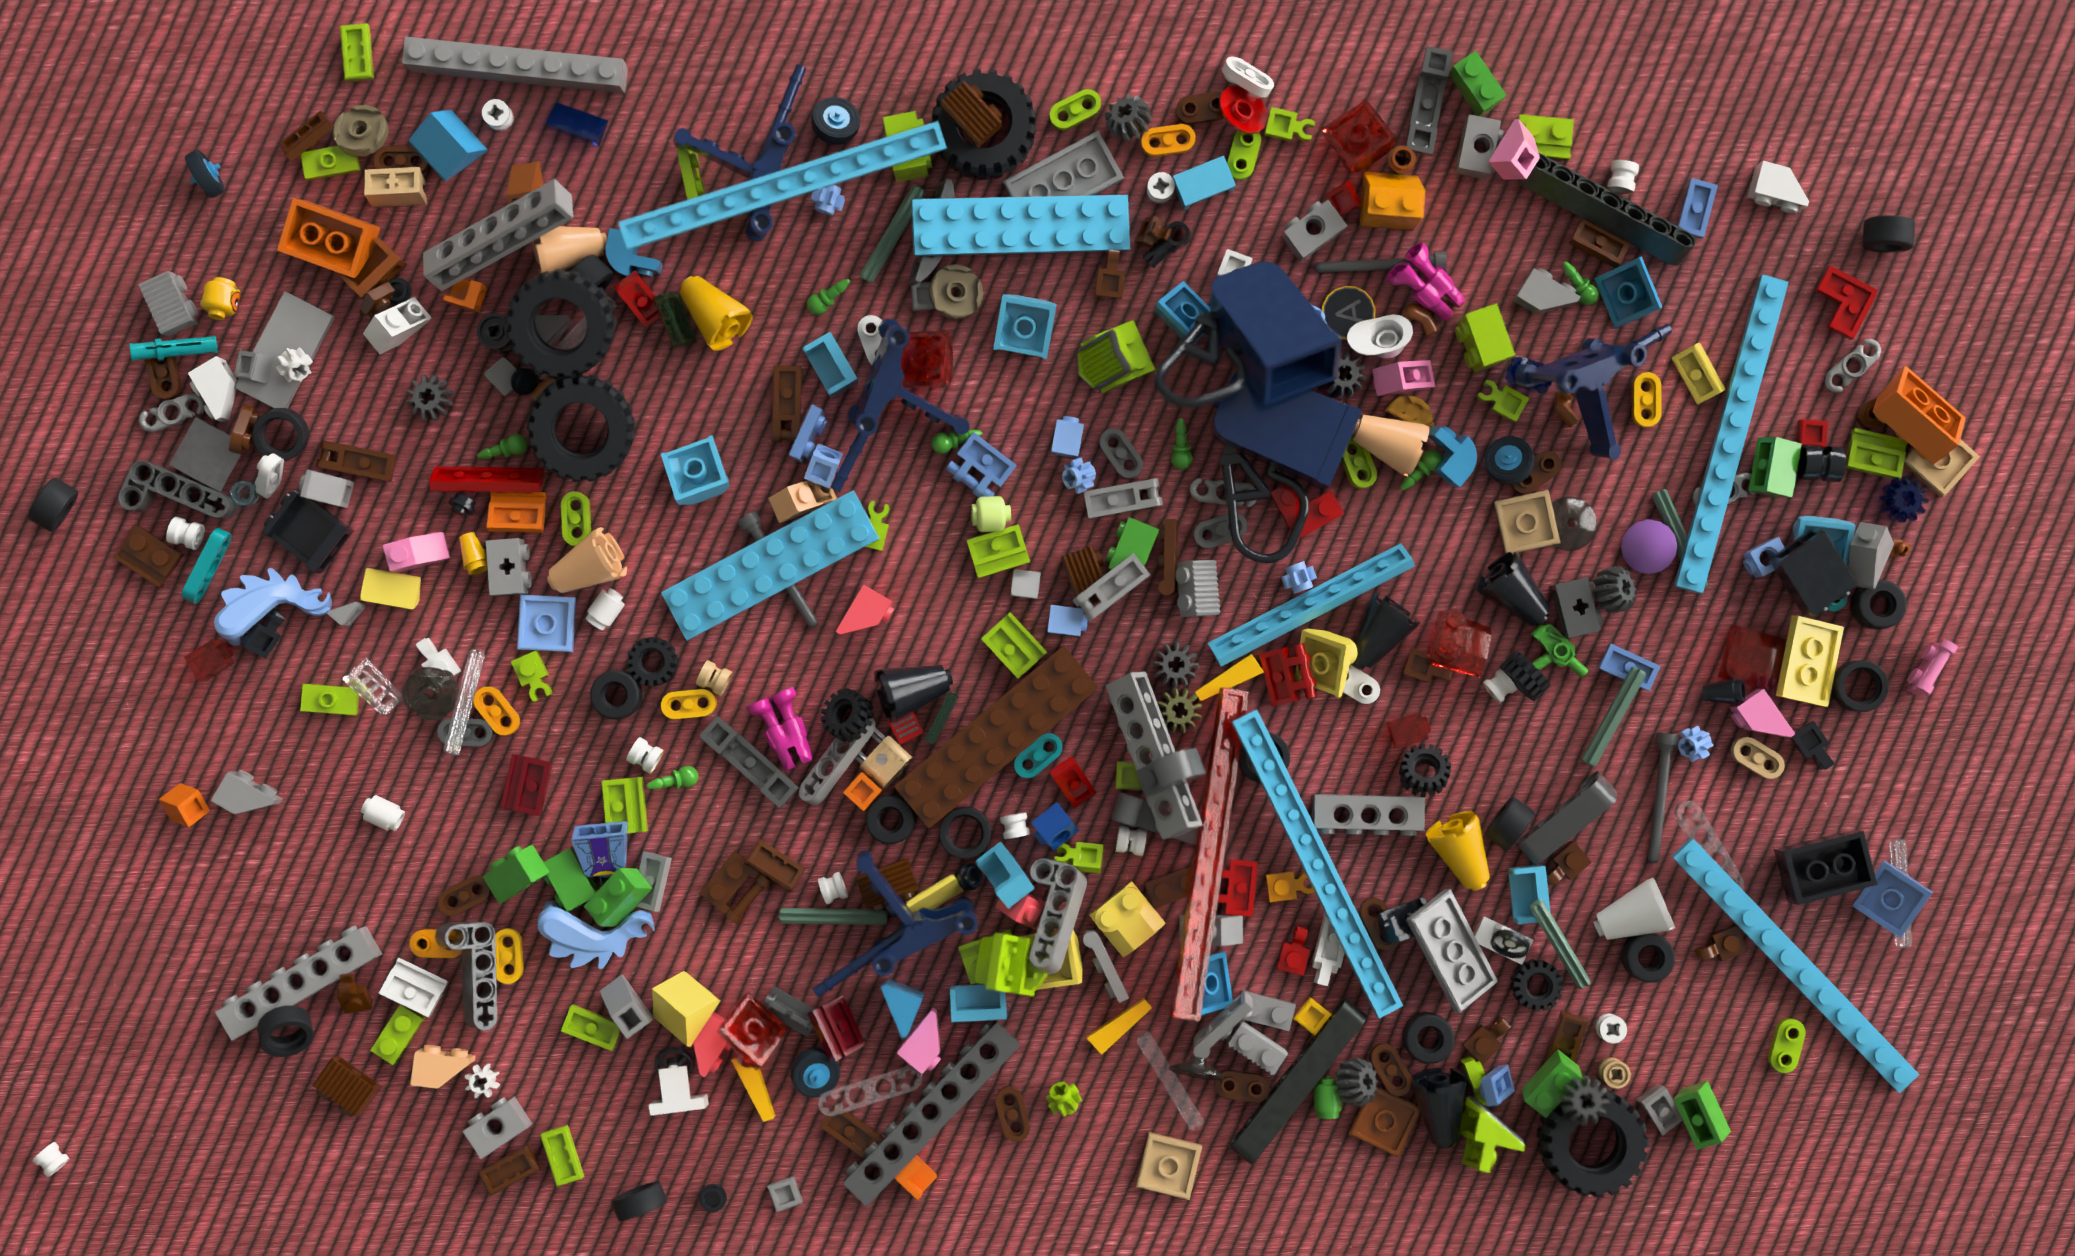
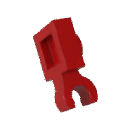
M1296 925L1292 942L1283 941L1276 966L1277 969L1304 976L1311 950L1303 946L1308 933L1307 927Z

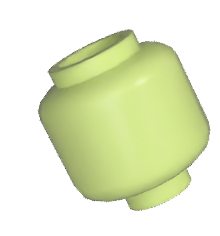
M1001 496L979 497L976 500V504H971L972 526H977L980 532L1002 531L1005 528L1006 522H1011L1010 505H1005Z

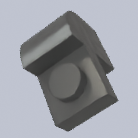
M1197 748L1165 755L1151 761V764L1136 770L1145 797L1152 796L1171 786L1186 784L1206 774Z

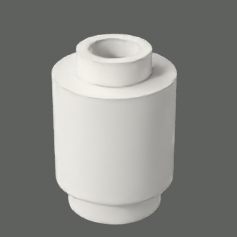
M611 588L608 591L602 589L587 610L589 614L586 620L601 630H604L606 626H611L625 606L621 601L623 596Z
M377 795L372 799L367 798L361 808V813L364 814L363 820L386 831L390 829L396 831L405 815V811L401 810L399 805Z

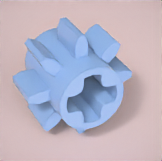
M832 185L813 191L810 199L811 202L815 203L814 210L831 216L834 215L835 209L842 211L845 202L844 196L840 195L842 189Z
M1082 458L1071 460V463L1064 465L1065 470L1062 474V480L1067 489L1075 488L1076 494L1094 486L1093 481L1095 480L1096 472L1090 462L1083 463Z
M1304 561L1286 567L1287 575L1281 577L1285 589L1292 587L1294 594L1312 588L1311 580L1317 578L1313 566L1306 568Z
M1699 726L1680 732L1683 737L1678 741L1681 756L1688 757L1693 762L1699 758L1702 760L1710 755L1707 749L1712 747L1713 744L1711 743L1709 732L1700 730Z

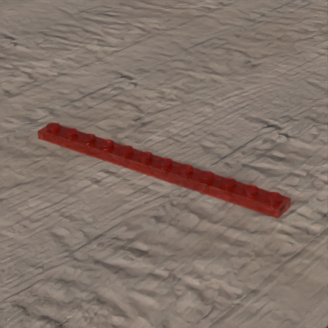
M1221 687L1219 690L1200 815L1203 826L1198 828L1170 1012L1171 1017L1200 1021L1241 742L1231 721L1246 714L1249 692Z

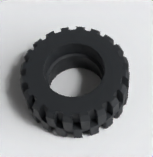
M981 69L973 70V74L969 76L966 73L958 75L956 82L950 81L945 85L944 93H939L936 99L937 104L933 107L932 123L938 121L946 145V150L939 152L940 156L949 163L954 171L960 170L963 172V176L971 178L973 175L979 176V180H987L988 176H994L997 179L1003 177V173L1006 171L1009 173L1017 169L1019 162L1023 163L1025 161L1028 151L1032 149L1034 144L1036 116L1035 110L1032 107V100L1029 95L1024 93V87L1019 82L1015 84L1012 82V77L1004 74L1003 77L997 75L996 70L989 69L988 73H981ZM963 81L969 86L972 84L977 86L984 96L981 98L983 102L996 104L1007 113L1010 121L1007 137L998 145L978 149L969 145L962 139L958 127L941 110L940 102Z
M556 269L553 272L546 271L521 286L514 298L511 299L508 305L509 312L505 316V324H508L506 337L513 344L511 350L514 355L518 353L522 358L520 362L525 367L528 365L533 367L534 373L539 375L545 373L552 379H558L559 377H565V379L574 378L576 375H582L596 366L610 349L609 347L615 336L614 327L616 326V317L612 313L614 308L611 301L608 302L605 297L607 293L602 287L599 289L594 284L595 281L590 277L584 278L580 276L581 273L565 272L564 269ZM562 298L571 301L580 308L587 322L586 334L581 343L571 349L562 350L548 345L540 337L536 329L535 317L538 309L545 302Z
M578 374L574 378H559L542 391L530 409L526 430L529 431L527 439L529 446H532L534 449L533 455L536 460L540 459L544 463L543 467L548 472L550 470L557 473L556 477L563 480L567 477L571 478L572 482L581 483L582 480L591 482L596 481L598 477H606L623 463L633 443L635 418L632 416L633 410L630 403L626 402L625 395L621 390L617 391L608 380L602 381L598 379L599 376H583ZM587 403L596 407L604 415L608 427L607 436L604 443L596 450L588 453H578L565 447L558 439L555 430L557 416L562 409L570 404Z
M1607 1090L1605 1095L1601 1096V1098L1609 1100L1608 1105L1601 1104L1600 1108L1606 1111V1114L1595 1113L1596 1116L1607 1119L1615 1128L1616 1133L1614 1149L1603 1162L1593 1166H1583L1571 1157L1569 1153V1138L1575 1126L1580 1123L1578 1117L1575 1121L1569 1119L1571 1111L1563 1112L1562 1107L1568 1104V1102L1561 1101L1547 1118L1542 1115L1540 1121L1543 1123L1542 1128H1537L1536 1136L1540 1139L1537 1148L1538 1153L1543 1157L1541 1161L1544 1166L1564 1187L1586 1197L1589 1194L1595 1198L1604 1197V1193L1607 1192L1612 1196L1619 1193L1618 1188L1620 1186L1628 1188L1633 1184L1629 1179L1634 1174L1639 1177L1643 1171L1639 1168L1640 1163H1646L1648 1154L1644 1150L1645 1147H1649V1138L1644 1134L1647 1128L1645 1123L1640 1120V1114L1627 1101ZM1581 1095L1579 1098L1582 1104L1588 1105L1590 1102L1587 1096Z

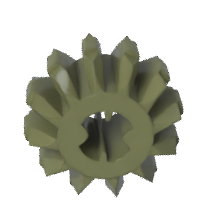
M1175 687L1172 688L1174 698H1171L1167 692H1164L1162 695L1168 701L1167 704L1161 701L1157 703L1159 707L1165 708V711L1161 712L1162 717L1165 715L1167 717L1164 720L1165 725L1167 726L1170 721L1172 722L1170 732L1174 733L1177 724H1179L1181 733H1186L1185 723L1194 729L1196 725L1190 719L1192 717L1199 720L1202 718V715L1194 713V709H1201L1202 704L1192 705V702L1198 696L1193 694L1187 699V688L1183 689L1181 697H1179L1178 689ZM1178 702L1183 703V709L1186 710L1185 716L1180 715L1181 718H1176V713L1172 711L1173 705L1178 706Z

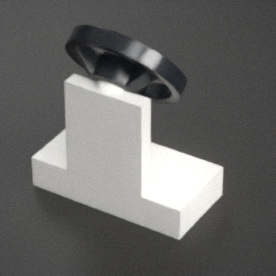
M1484 916L1481 917L1474 932L1479 945L1521 965L1534 941Z
M669 1047L658 1052L655 1057L654 1067L659 1074L662 1099L653 1100L649 1104L650 1116L705 1109L709 1105L707 1094L690 1096L688 1074L693 1068L692 1055L687 1050L679 1047ZM668 1053H679V1054H682V1055H683V1056H681V1057H679V1058H677V1057H670V1058H668V1059L660 1058V1057H662L663 1055L668 1054ZM687 1059L690 1061V1065L688 1068L687 1065L682 1066V1064Z

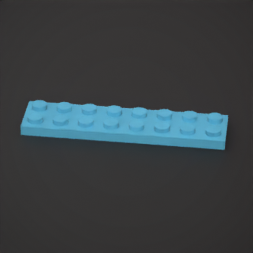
M1128 195L911 200L913 256L1130 250Z
M853 490L664 590L661 594L687 641L880 538Z

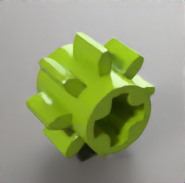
M1063 1081L1051 1087L1050 1095H1047L1046 1099L1053 1114L1060 1112L1065 1117L1077 1111L1078 1103L1082 1102V1099L1074 1083L1068 1086Z

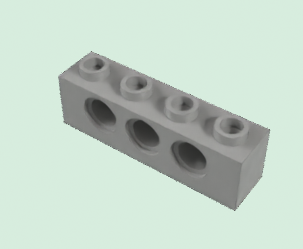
M1312 794L1311 820L1315 828H1318V833L1335 834V829H1346V834H1362V829H1372L1374 835H1389L1390 830H1400V835L1416 836L1417 831L1425 830V797ZM1338 807H1344L1347 810V817L1342 822H1337L1334 819V811ZM1371 807L1375 814L1371 822L1365 823L1361 818V813L1365 808ZM1394 808L1400 809L1402 813L1401 820L1397 823H1392L1389 820V812Z

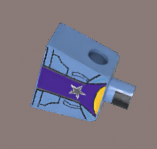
M627 821L580 825L574 828L572 844L584 875L587 877L599 876L602 886L618 868H625Z

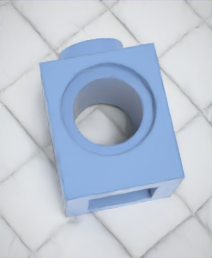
M1063 416V420L1057 419L1051 454L1078 458L1084 424L1079 423L1078 418Z
M817 444L804 479L830 488L843 453Z
M1779 537L1769 539L1742 554L1745 558L1743 564L1750 575L1753 574L1757 578L1774 571L1770 561L1767 566L1760 562V554L1766 552L1769 558L1785 548Z
M1051 605L1047 633L1080 637L1081 631H1086L1088 622L1083 615V609Z

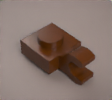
M1155 216L1145 217L1134 242L1143 247L1152 246L1159 239L1167 241L1172 230L1162 228L1163 220Z
M1109 250L1106 269L1098 268L1095 296L1122 299L1125 271L1117 270L1120 251Z
M389 282L367 292L359 307V314L361 316L369 315L370 322L376 314L381 313L391 304L390 298L395 289Z
M1411 648L1403 675L1427 683L1430 682L1431 676L1451 681L1454 670L1436 665L1438 656Z
M1574 841L1568 843L1551 858L1556 866L1546 873L1547 884L1549 886L1556 885L1564 875L1569 880H1572L1592 863Z
M1737 925L1710 934L1712 943L1695 949L1698 960L1702 959L1703 961L1709 960L1716 955L1720 961H1725L1747 952Z
M351 973L341 974L340 980L342 985L337 988V999L344 1013L371 1010L373 1000L365 984L356 985Z
M1500 1016L1488 1029L1481 1024L1462 1044L1484 1064L1502 1046L1497 1038L1505 1034L1511 1026Z

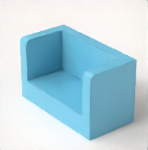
M1224 156L1173 176L1175 191L1184 211L1188 210L1190 205L1227 190L1230 193L1236 187Z
M831 332L802 348L831 398L859 383Z
M1001 841L975 861L995 888L994 891L1008 908L1035 889L1015 858Z
M1538 864L1508 867L1513 922L1516 924L1538 923L1530 909V904L1537 899H1541L1550 911L1546 866Z
M983 984L950 986L952 1022L1007 1019L1006 992L986 989V985Z

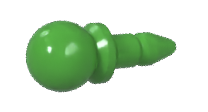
M1564 262V272L1574 285L1575 293L1581 296L1579 303L1585 306L1594 304L1599 296L1597 288L1589 284L1588 278L1583 279L1576 272L1575 267L1568 262Z
M850 280L839 281L827 291L821 289L819 293L811 295L807 300L808 310L814 315L824 314L828 306L834 304L833 299L840 295V292L846 290Z
M1179 418L1177 421V444L1172 445L1174 452L1171 455L1172 465L1179 470L1187 469L1193 461L1192 454L1189 451L1191 445L1187 444L1186 425L1183 418Z
M968 430L965 434L956 435L954 431H950L948 434L940 432L932 438L931 446L936 453L946 454L952 448L954 450L958 449V444L965 443L972 432L981 436L982 431Z
M513 434L507 440L501 439L499 445L482 450L477 454V458L490 459L493 456L497 457L503 454L506 458L510 457L511 454L522 455L528 448V441L521 434Z
M1437 450L1426 451L1422 455L1421 461L1417 463L1418 468H1415L1411 475L1403 480L1400 490L1403 491L1412 487L1415 482L1423 477V474L1429 477L1431 471H1435V468L1438 467L1443 459L1440 452Z
M684 766L678 771L672 770L671 776L654 779L646 787L648 789H661L662 787L666 788L674 785L675 789H679L681 786L689 788L697 783L698 772L691 766Z

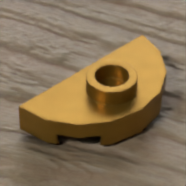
M1409 395L1398 396L1389 401L1383 409L1401 421L1424 424L1429 426V429L1434 426L1430 407L1420 398Z

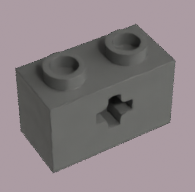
M1588 577L1550 586L1561 633L1565 638H1572L1601 630L1602 616L1598 608L1595 609L1593 598L1596 597V593L1593 591L1595 588L1593 583L1588 581ZM1582 604L1583 609L1574 611L1573 606Z

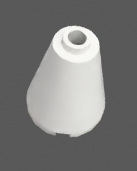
M1654 878L1647 879L1597 913L1598 920L1593 921L1599 936L1605 935L1607 940L1675 929Z

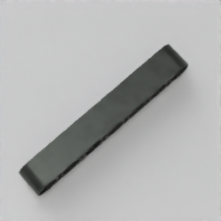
M1539 153L1540 158L1527 179H1517L1523 187L1670 265H1681L1696 244L1694 236L1688 231Z
M1344 998L1331 1013V1017L1316 1036L1311 1038L1271 1089L1267 1098L1260 1103L1231 1141L1229 1148L1252 1165L1260 1157L1364 1024L1367 1014L1348 999Z

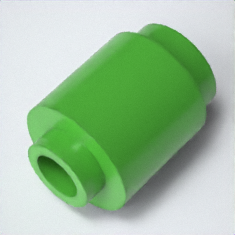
M1321 1077L1313 1088L1314 1111H1317V1118H1339V1111L1342 1110L1341 1095L1337 1094L1338 1085L1335 1084V1078Z

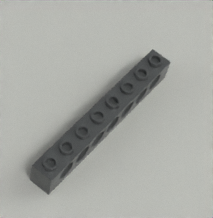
M998 1020L993 1024L988 1021L979 1030L978 1034L980 1037L974 1044L969 1041L959 1051L961 1057L956 1063L953 1064L950 1061L940 1071L942 1077L935 1084L931 1081L920 1092L923 1097L916 1104L912 1101L901 1112L904 1117L897 1124L892 1121L882 1132L885 1136L879 1144L873 1141L870 1147H867L863 1152L866 1158L859 1164L854 1161L843 1174L846 1177L843 1184L866 1207L1021 1046L1020 1042ZM992 1044L996 1051L993 1056L984 1057L979 1051L981 1046ZM965 1064H972L977 1071L974 1076L965 1077L960 1071L961 1067ZM946 1084H953L957 1088V1093L953 1097H946L941 1089ZM927 1104H933L937 1107L938 1113L934 1117H927L924 1115L922 1108ZM908 1124H914L918 1127L919 1133L914 1137H908L904 1134L903 1128ZM889 1144H894L899 1148L900 1153L895 1157H889L884 1153V1148ZM870 1164L877 1165L880 1169V1174L876 1177L868 1176L865 1172L866 1166Z

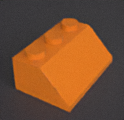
M293 198L277 251L356 278L374 251L376 244L374 240L378 237L381 227L306 200Z
M1906 365L1899 370L1877 397L1872 411L1880 422L1890 426L1901 440L1907 441L1916 449L1919 456L1928 459L1933 465L1959 446L1966 420L1959 411Z

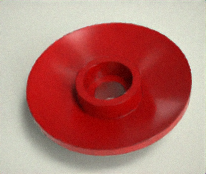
M1230 86L1220 95L1219 107L1221 113L1233 128L1246 134H1255L1266 126L1268 113L1260 98L1251 96L1241 86Z

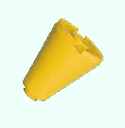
M690 276L682 282L680 296L704 340L712 350L718 351L733 344L730 339L736 334L741 337L747 331L753 319V315L747 307L700 276Z
M1463 811L1448 816L1450 821L1443 825L1441 821L1433 824L1426 832L1428 841L1466 889L1476 891L1484 888L1490 875L1477 815L1473 811Z

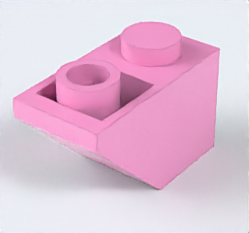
M1519 119L1513 121L1488 161L1503 180L1527 179L1540 158L1534 136Z

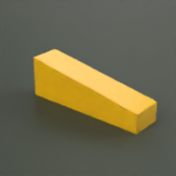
M1250 654L1194 693L1202 701L1253 678L1264 671L1253 655Z
M1143 998L1088 1034L1086 1038L1102 1055L1151 1010L1152 1006Z
M755 1051L733 1057L731 1061L763 1122L774 1119V1109Z

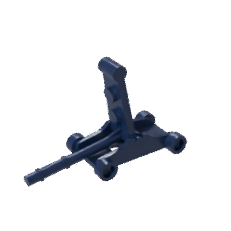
M796 64L793 74L789 78L790 81L781 104L778 105L779 109L762 152L753 164L744 161V157L734 151L727 153L718 149L719 145L709 139L704 138L701 141L691 136V133L685 128L676 131L673 139L675 147L681 150L687 148L746 177L747 181L780 171L784 153L788 150L789 144L792 143L795 137L793 126L785 121L792 110L791 106L799 86L803 83L802 79L806 68ZM771 205L750 211L749 223L745 228V234L749 240L753 242L762 241L766 237L767 232L770 231L773 225L772 216L769 214Z
M884 319L878 326V332L882 338L859 403L853 404L848 410V418L859 432L853 444L850 445V450L839 471L836 472V477L831 485L832 489L839 492L845 481L848 480V475L859 454L862 453V448L868 436L876 432L878 428L877 419L884 406L890 400L896 398L897 395L903 398L902 404L913 410L917 407L925 410L924 416L936 423L943 420L957 434H965L970 428L969 422L962 415H952L901 386V381L904 379V374L901 370V358L903 348L909 342V333L893 319Z
M1665 324L1660 328L1653 329L1651 333L1639 340H1634L1627 346L1604 344L1600 339L1588 338L1582 345V351L1538 368L1531 364L1519 365L1515 372V380L1519 385L1527 387L1555 382L1559 391L1575 393L1591 442L1589 448L1591 455L1615 460L1620 456L1621 447L1615 440L1604 386L1608 385L1612 376L1628 365L1636 367L1643 365L1647 358L1646 348L1655 342L1662 341L1664 337L1672 333V328L1670 325Z
M866 850L860 851L856 856L857 869L869 876L871 879L868 882L870 887L878 896L880 894L884 896L887 900L885 905L894 917L898 915L903 922L888 937H880L874 940L870 950L854 961L848 962V965L830 977L824 978V981L815 986L813 991L820 997L827 991L833 990V987L852 974L858 973V970L872 962L873 970L876 974L880 976L890 975L895 968L896 962L957 931L966 935L973 933L977 928L978 922L974 914L972 900L962 896L958 897L952 905L940 909L923 907L919 911L912 913L874 865L872 854Z

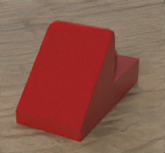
M636 270L613 286L645 328L662 317L656 302L657 297Z
M1072 756L1049 771L1074 808L1097 793Z

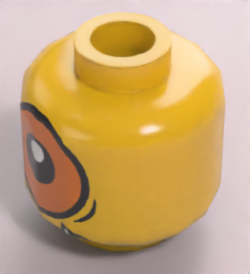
M215 277L213 281H208L204 285L200 305L202 309L208 312L210 318L224 320L225 317L233 316L237 312L240 291L233 281Z

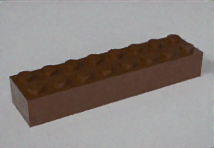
M1063 646L894 787L925 825L931 828L1099 687L1066 647Z

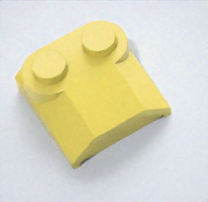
M1309 628L1302 630L1300 644L1304 643L1306 654H1310L1311 661L1309 666L1312 678L1315 677L1317 684L1314 687L1333 694L1335 697H1342L1349 665L1357 658L1355 643L1349 638L1325 630ZM1298 665L1295 672L1296 681L1301 680Z
M1132 880L1089 914L1123 958L1137 949L1166 924Z
M1058 930L1052 931L1051 937H1054ZM1074 930L1062 967L1057 973L1048 974L1037 990L1082 983L1083 966L1079 942ZM1036 933L1018 937L1035 939Z

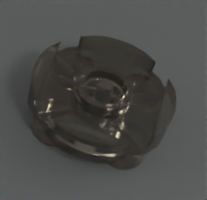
M422 667L411 672L402 688V698L408 709L411 707L417 712L416 716L425 720H440L455 708L459 700V688L454 680V675L450 671L435 667ZM431 689L437 694L434 698H430V695L424 693V691Z

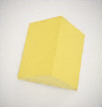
M684 971L652 988L653 1017L686 1046L691 1047L720 1000Z

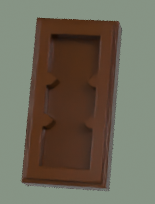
M319 111L280 142L279 145L285 156L292 162L305 150L315 147L320 138L334 127L328 117L322 111Z
M760 839L744 862L745 865L789 893L793 890L806 869Z
M1561 1010L1544 1062L1557 1049L1575 1062L1589 1022L1588 1018Z
M527 1144L478 1171V1174L489 1195L492 1196L541 1168Z

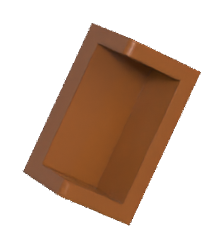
M379 237L374 240L378 246L374 249L356 278L344 274L339 275L362 299H364L367 292L393 279L407 265Z

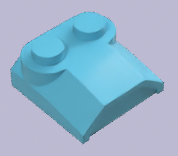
M1003 294L993 350H1006L1047 359L1057 304L1025 296Z
M712 435L676 450L661 453L678 505H693L723 494L730 487L729 479L725 473Z
M1801 516L1798 517L1793 525L1794 541L1812 528L1824 530L1844 563L1848 566L1850 544L1854 537L1856 525L1852 522L1835 518Z

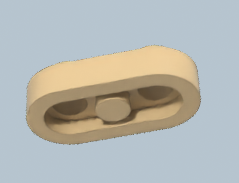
M1741 737L1733 742L1731 746L1733 759L1747 769L1767 779L1777 778L1783 773L1785 767L1784 760L1775 751L1750 737ZM1744 745L1748 748V753L1745 756L1740 752L1741 747ZM1766 760H1769L1771 762V768L1769 770H1766L1764 768V762Z

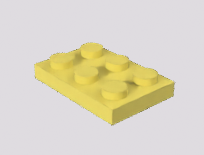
M1792 615L1776 696L1828 707L1844 627Z

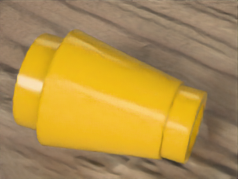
M471 532L460 536L464 569L468 571L469 575H477L487 571V554L475 533Z

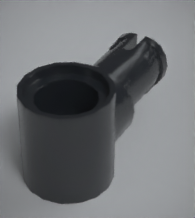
M1175 221L1167 226L1172 231L1176 227L1184 228L1186 235L1182 241H1173L1170 233L1167 241L1160 240L1143 255L1146 261L1154 257L1149 262L1153 268H1156L1171 252L1174 254L1180 247H1184L1191 240V230L1185 223Z

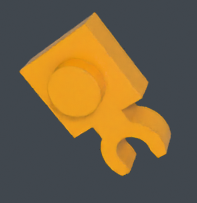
M1293 871L1265 874L1269 902L1297 899L1296 891L1299 890L1306 894L1314 893L1312 887H1304L1303 882L1308 878L1306 873H1302L1295 879Z

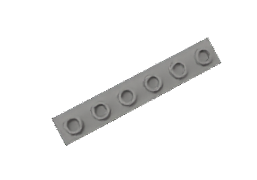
M553 179L423 252L424 277L443 291L573 219L572 194Z
M1146 672L1129 673L1105 685L1109 701L1113 705L1118 718V726L1124 734L1127 750L1132 756L1136 770L1151 764V761L1175 752ZM1187 783L1171 786L1152 796L1146 797V802L1151 808L1156 821V829L1160 833L1162 840L1178 837L1203 826Z
M356 925L341 933L343 938L334 943L330 939L317 947L319 952L310 957L306 953L293 961L294 967L287 971L285 967H282L269 975L270 981L264 984L258 981L245 989L246 995L240 998L234 995L223 1001V1008L215 1013L231 1041L257 1028L261 1017L273 1008L295 1006L338 981L341 974L351 973L381 956L382 952L367 926L357 929ZM343 946L350 949L351 957L349 960L341 956V948ZM319 960L324 961L327 965L325 974L320 973L317 969V962ZM295 974L300 975L303 979L301 988L297 987L293 982ZM271 988H275L278 991V1001L270 998L269 992ZM247 1002H251L254 1005V1015H250L246 1011Z

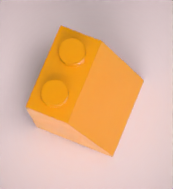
M1364 171L1359 226L1414 230L1423 219L1425 189L1419 177L1415 175Z

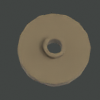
M368 105L354 106L349 108L351 111L346 114L343 112L338 116L333 126V136L338 147L348 155L355 157L370 155L379 150L388 138L389 126L387 121L375 107Z
M959 264L947 265L937 271L931 279L928 289L929 299L934 309L943 317L953 320L964 319L973 314L981 304L983 297L980 279L976 277L970 268ZM951 289L958 291V297L952 296Z

